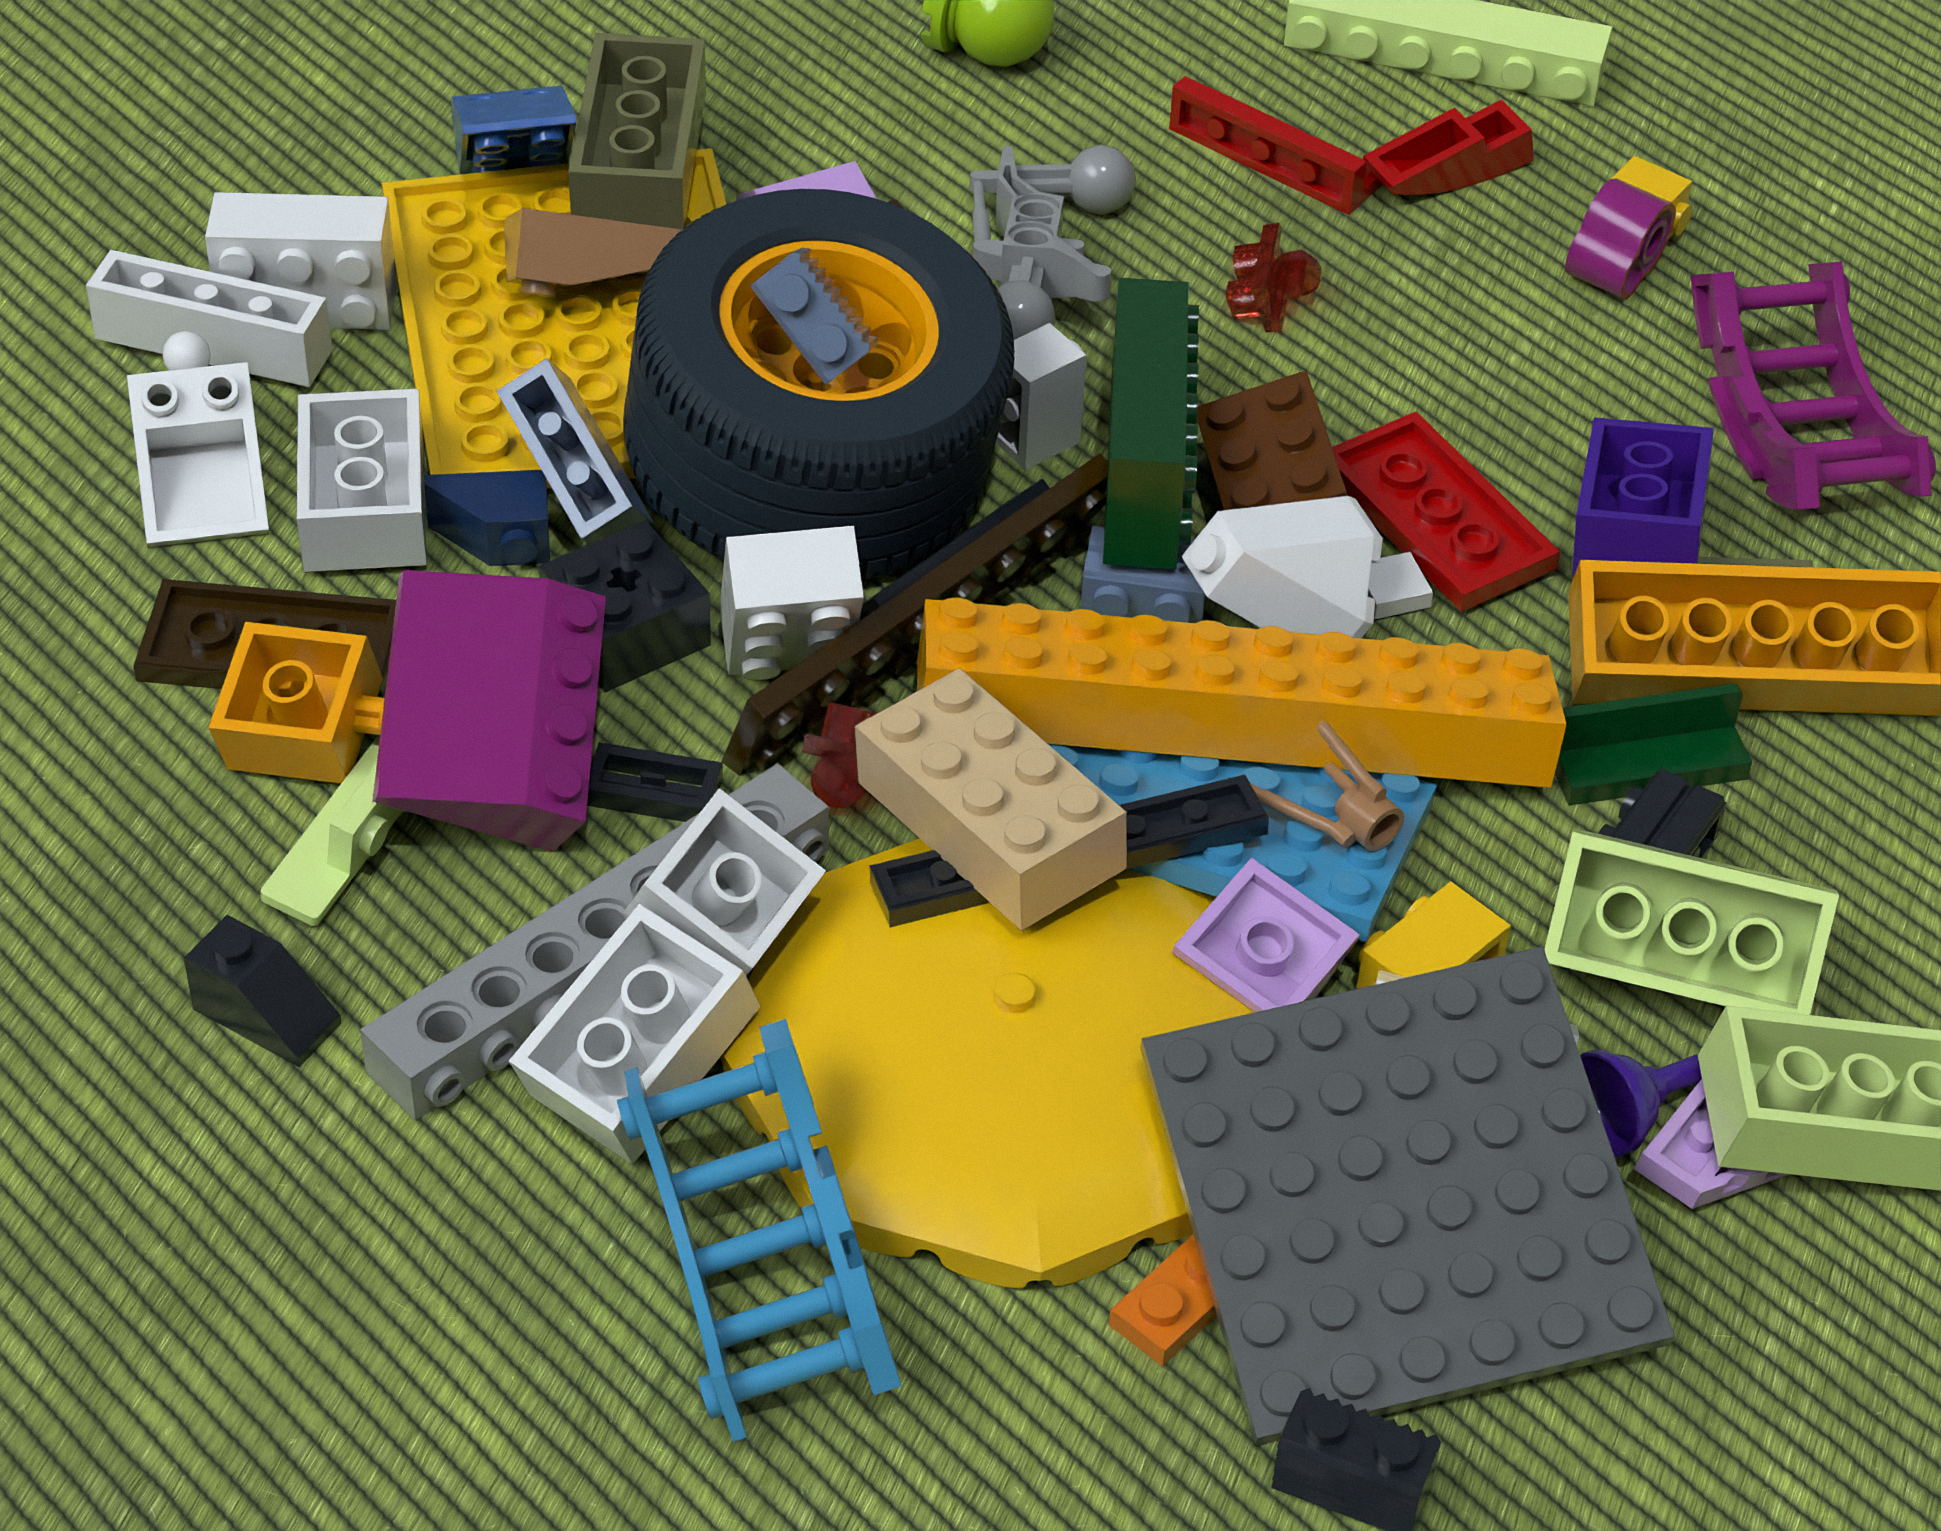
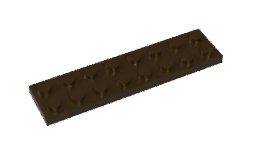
M1099 453L747 699L721 762L739 776L755 764L762 771L767 770L777 763L790 747L789 740L800 732L807 738L818 734L833 719L835 715L833 709L845 700L852 706L863 702L879 685L878 677L889 669L896 675L909 669L918 659L925 599L943 601L948 598H963L975 604L997 605L1008 593V584L1018 577L1024 584L1031 582L1047 567L1051 560L1049 555L1060 548L1065 554H1069L1077 549L1092 531L1088 526L1090 519L1106 504L1107 494L1105 491L1107 489L1109 462Z

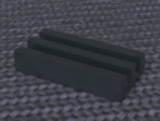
M599 742L591 762L587 806L686 822L699 814L717 792V788H721L723 762ZM620 773H627V774L639 775L640 777H638V776H632V775H626V774H620ZM681 783H688V784L700 785V786H702V787L693 786V785H687V784H681Z

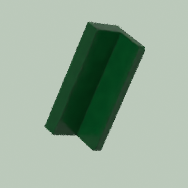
M1738 684L1562 708L1566 720V729L1555 775L1568 806L1625 798L1633 785L1636 784L1645 788L1656 771H1660L1662 768L1689 780V784L1692 787L1697 784L1707 786L1748 780L1752 761L1735 727L1743 696Z

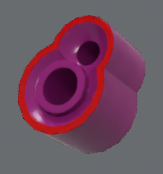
M1610 179L1594 197L1586 212L1581 228L1571 244L1565 263L1566 273L1623 300L1628 299L1660 259L1673 230L1676 207L1672 202L1620 179Z

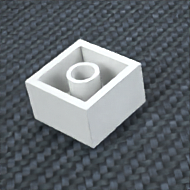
M719 788L644 883L623 913L629 916L640 904L739 967L747 975L826 870Z

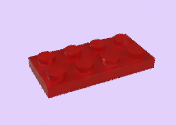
M1417 411L1332 447L1347 495L1357 500L1368 518L1402 553L1411 552L1421 572L1461 612L1557 569L1560 551Z

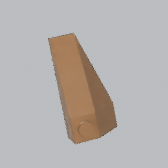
M522 208L505 218L504 239L507 282L522 284L521 293L525 295L556 297L557 288L567 289L647 273L662 249L682 229Z

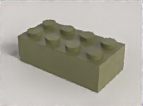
M595 33L568 171L571 215L684 229L706 95L705 39Z

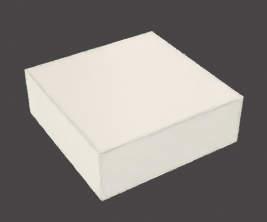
M1411 552L1380 558V563H1371L1368 597L1376 599L1374 619L1431 608L1433 591Z

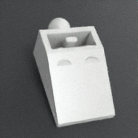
M177 332L166 341L163 347V361L169 371L127 375L147 547L268 534L269 526L248 362L208 366L211 353L206 340L195 332Z

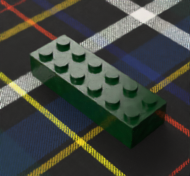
M1119 278L1110 392L1107 457L1109 467L1105 504L1103 564L1177 569L1178 546H1190L1193 519V509H1191L1192 493H1195L1198 460L1196 456L1198 424L1196 423L1198 411L1199 305L1188 304L1189 282Z

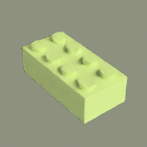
M1574 829L1544 950L1549 964L1722 1006L1727 1005L1810 1015L1839 893L1834 889Z
M1726 1005L1698 1054L1718 1167L1941 1191V1030Z

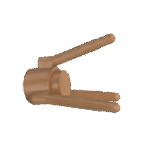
M1320 721L1317 724L1318 732L1358 783L1356 784L1333 762L1325 764L1324 771L1344 791L1335 806V814L1339 817L1338 821L1335 822L1266 789L1251 784L1261 804L1330 835L1344 848H1348L1357 841L1368 851L1375 852L1381 850L1397 836L1404 822L1402 810L1386 797L1387 789L1371 777L1341 737L1337 735L1326 721Z

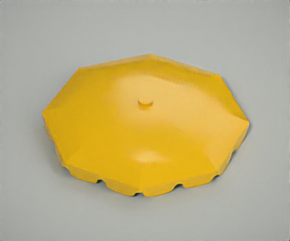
M920 838L823 874L756 963L748 981L761 1007L720 1056L724 1072L754 1063L753 1055L765 1052L759 1027L783 1019L787 1020L822 1134L810 1137L813 1149L828 1146L860 1248L897 1257H911L917 1250H929L938 1255L941 1263L946 1268L965 1277L1002 1287L1023 1288L1028 1282L1034 1280H1050L1054 1286H1063L1093 1276L1126 1258L1131 1248L1144 1238H1152L1155 1243L1163 1244L1193 1234L1140 1046L1142 1038L1254 1013L1250 1008L1172 953L1174 945L1215 900L1213 895L1125 869L1022 931L991 903L889 927L870 883L869 865L931 851L932 849ZM764 1090L735 1099L754 1130L759 1135L765 1133L769 1142L779 1139V1131L790 1128L779 1092L765 1096ZM788 1166L778 1169L800 1208L814 1204L804 1169L790 1172Z

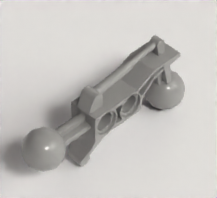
M1102 144L1087 147L1072 159L1071 164L1016 165L1012 146H1003L999 170L973 171L970 173L969 190L973 192L975 208L972 214L974 231L973 258L991 279L1001 281V285L997 289L1009 313L1014 340L1048 323H1051L1053 326L1055 325L1056 318L1051 298L1077 297L1093 302L1109 299L1111 269L1105 265L1094 264L1091 260L1084 257V243L1081 240L1062 238L1064 197H1072L1074 202L1085 212L1104 215L1117 212L1130 200L1136 182L1135 170L1129 159L1116 147ZM984 193H997L995 225L1003 234L1004 241L991 240L989 212L986 210Z

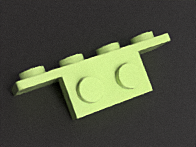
M380 735L377 736L261 888V901L311 926L318 925L367 858L378 852L387 836L388 830L402 811L406 812L372 802Z

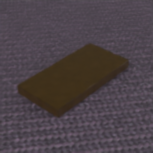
M162 579L133 665L135 679L137 682L222 689L245 622L367 636L383 677L377 697L385 698L396 600Z

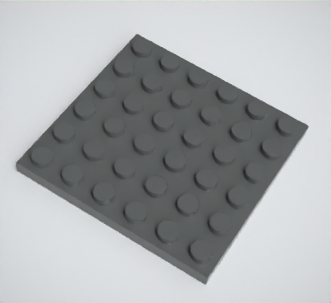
M1543 946L1142 1038L1140 1050L1255 1446L1280 1440L1300 1391L1308 1388L1311 1389L1314 1396L1324 1393L1327 1400L1338 1398L1342 1406L1352 1403L1356 1412L1366 1408L1371 1417L1377 1414L1385 1415L1668 1346L1673 1341L1675 1335Z

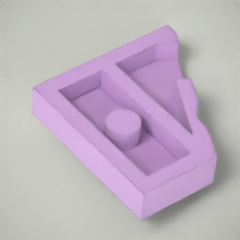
M1702 1079L1644 1150L1634 1167V1170L1691 1209L1789 1175L1718 1167Z

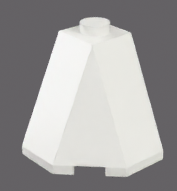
M1342 496L1217 511L1181 556L1209 599L1260 628L1276 626L1289 632L1319 635L1326 632H1340L1352 638H1362L1373 625L1376 599L1368 597L1371 563H1380L1383 538L1355 498Z

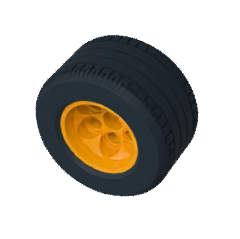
M802 188L757 194L714 209L702 215L701 218L692 221L691 224L684 227L682 231L678 232L669 241L652 264L641 289L637 306L623 415L625 445L634 476L647 499L673 528L677 529L681 535L687 537L689 541L721 560H724L726 537L854 526L861 580L881 577L882 575L902 570L905 567H910L915 562H920L925 557L932 555L934 551L939 550L957 534L975 510L985 489L1014 369V339L1006 305L990 276L986 274V271L960 244L918 215L876 198L845 191ZM802 247L811 249L810 257L819 258L818 267L826 268L825 277L833 278L832 287L841 288L840 297H848L847 306L856 307L855 316L863 317L862 326L871 327L870 336L878 337L876 347L826 385L750 287L751 284L788 255Z

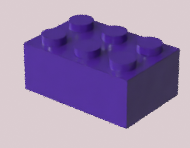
M1594 417L1576 513L1573 576L1576 573L1580 560L1698 564L1709 485L1714 428Z

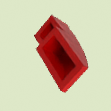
M1502 99L1467 118L1454 107L1363 155V160L1367 161L1366 166L1393 194L1422 195L1447 192L1482 183L1534 161L1532 129Z

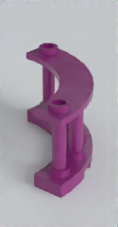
M1842 261L1808 264L1810 282L1740 288L1735 283L1734 271L1691 275L1693 306L1700 349H1712L1718 377H1711L1708 380L1717 413L1727 438L1751 479L1763 478L1769 485L1766 487V495L1784 507L1796 510L1820 508L1819 493L1822 492L1823 487L1887 481L1894 488L1909 495L1919 497L1932 496L1931 481L1935 476L1936 462L1933 451L1928 445V436L1916 434L1901 425L1888 412L1870 382L1858 351L1848 310L1850 284L1847 276L1843 273ZM1813 304L1820 345L1750 351L1749 347L1745 345L1739 317L1741 311ZM1825 367L1835 397L1770 403L1767 398L1763 397L1754 374ZM1845 419L1855 438L1802 444L1790 436L1781 425Z

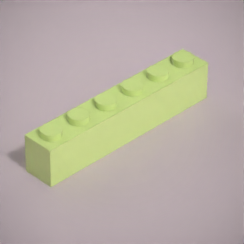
M1289 0L1284 46L1594 106L1605 69L1612 26L1479 0Z

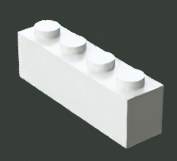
M115 250L109 251L86 284L95 339L162 354L166 341L173 334L180 331H191L202 336L208 343L211 353L209 365L248 362L249 374L306 387L311 386L332 352L325 297Z

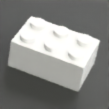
M214 193L205 235L210 272L325 297L329 327L332 329L390 330L397 281L388 197Z
M419 389L298 395L297 524L304 572L427 565L424 438Z
M854 526L726 537L720 613L728 676L743 674V677L748 680L773 678L779 675L782 670L792 669L859 622L864 596Z
M638 904L510 1058L509 1063L530 1096L633 1165L646 1148L642 1137L629 1140L619 1112L617 1100L628 1096L624 1071L638 1067L648 1097L702 1080L761 1006L742 969ZM668 1121L657 1124L659 1132Z

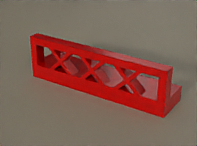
M1184 76L1173 85L1169 130L1328 206L1350 215L1383 185L1366 166L1367 161L1189 77Z

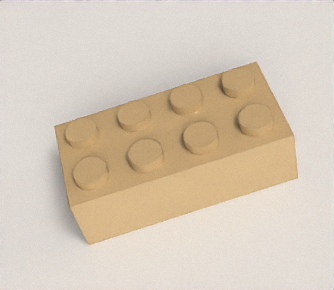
M960 668L855 726L858 782L932 850L937 851L944 861H948L957 870L959 875L965 880L970 881L982 896L1021 931L1127 868L1126 811Z

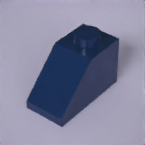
M542 470L424 475L427 520L430 529L489 566L542 564L550 561L546 477Z

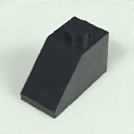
M226 915L184 957L193 1010L298 1067L341 1024L339 1012L280 942L229 915Z

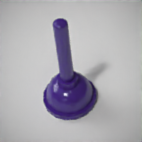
M1592 1049L1580 1055L1615 1158L1628 1155L1640 1148L1645 1136L1652 1129L1658 1118L1659 1105L1664 1103L1668 1094L1699 1083L1702 1079L1698 1054L1659 1069H1655L1652 1066L1644 1067L1640 1062L1629 1056L1612 1054L1607 1050Z

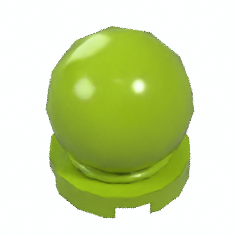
M924 0L922 13L932 17L930 31H923L921 39L926 47L942 52H951L960 43L967 55L986 65H1015L1038 53L1053 30V1Z

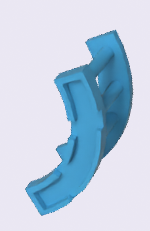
M786 1019L759 1027L765 1052L753 1055L754 1063L650 1097L647 1096L638 1067L624 1071L628 1096L617 1100L619 1112L629 1140L640 1137L643 1139L680 1257L710 1373L698 1377L706 1409L711 1420L724 1416L733 1442L747 1438L740 1402L849 1367L851 1373L865 1369L873 1395L902 1386L886 1331L880 1320L874 1300L875 1295L828 1146L813 1149L810 1137L822 1134ZM764 1090L765 1096L779 1092L790 1128L779 1131L778 1140L673 1174L657 1124ZM787 1166L790 1172L804 1169L814 1204L801 1207L803 1215L696 1249L682 1204L683 1200ZM812 1242L814 1249L824 1245L828 1246L836 1274L824 1277L823 1286L717 1320L706 1283V1276ZM830 1313H834L836 1319L845 1316L849 1317L851 1327L838 1331L839 1339L733 1374L731 1372L725 1350L727 1347Z

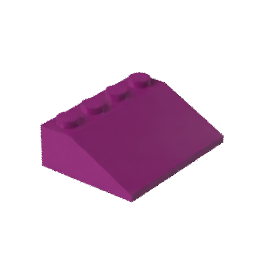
M404 570L399 575L372 802L553 852L586 822L606 596L548 578Z

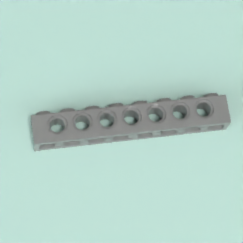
M778 763L729 794L730 797L814 862H817L829 850V806ZM699 814L361 1028L360 1033L366 1073L416 1121L436 1107L451 1103L459 1096L463 1089L489 1072L497 1071L507 1066L510 1058L628 918L623 913Z

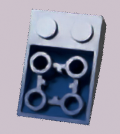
M562 85L452 96L451 115L459 174L569 163L577 121L576 114Z

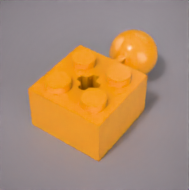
M245 622L208 727L228 770L342 783L355 766L365 733L380 735L385 698L377 696L383 677L367 636Z

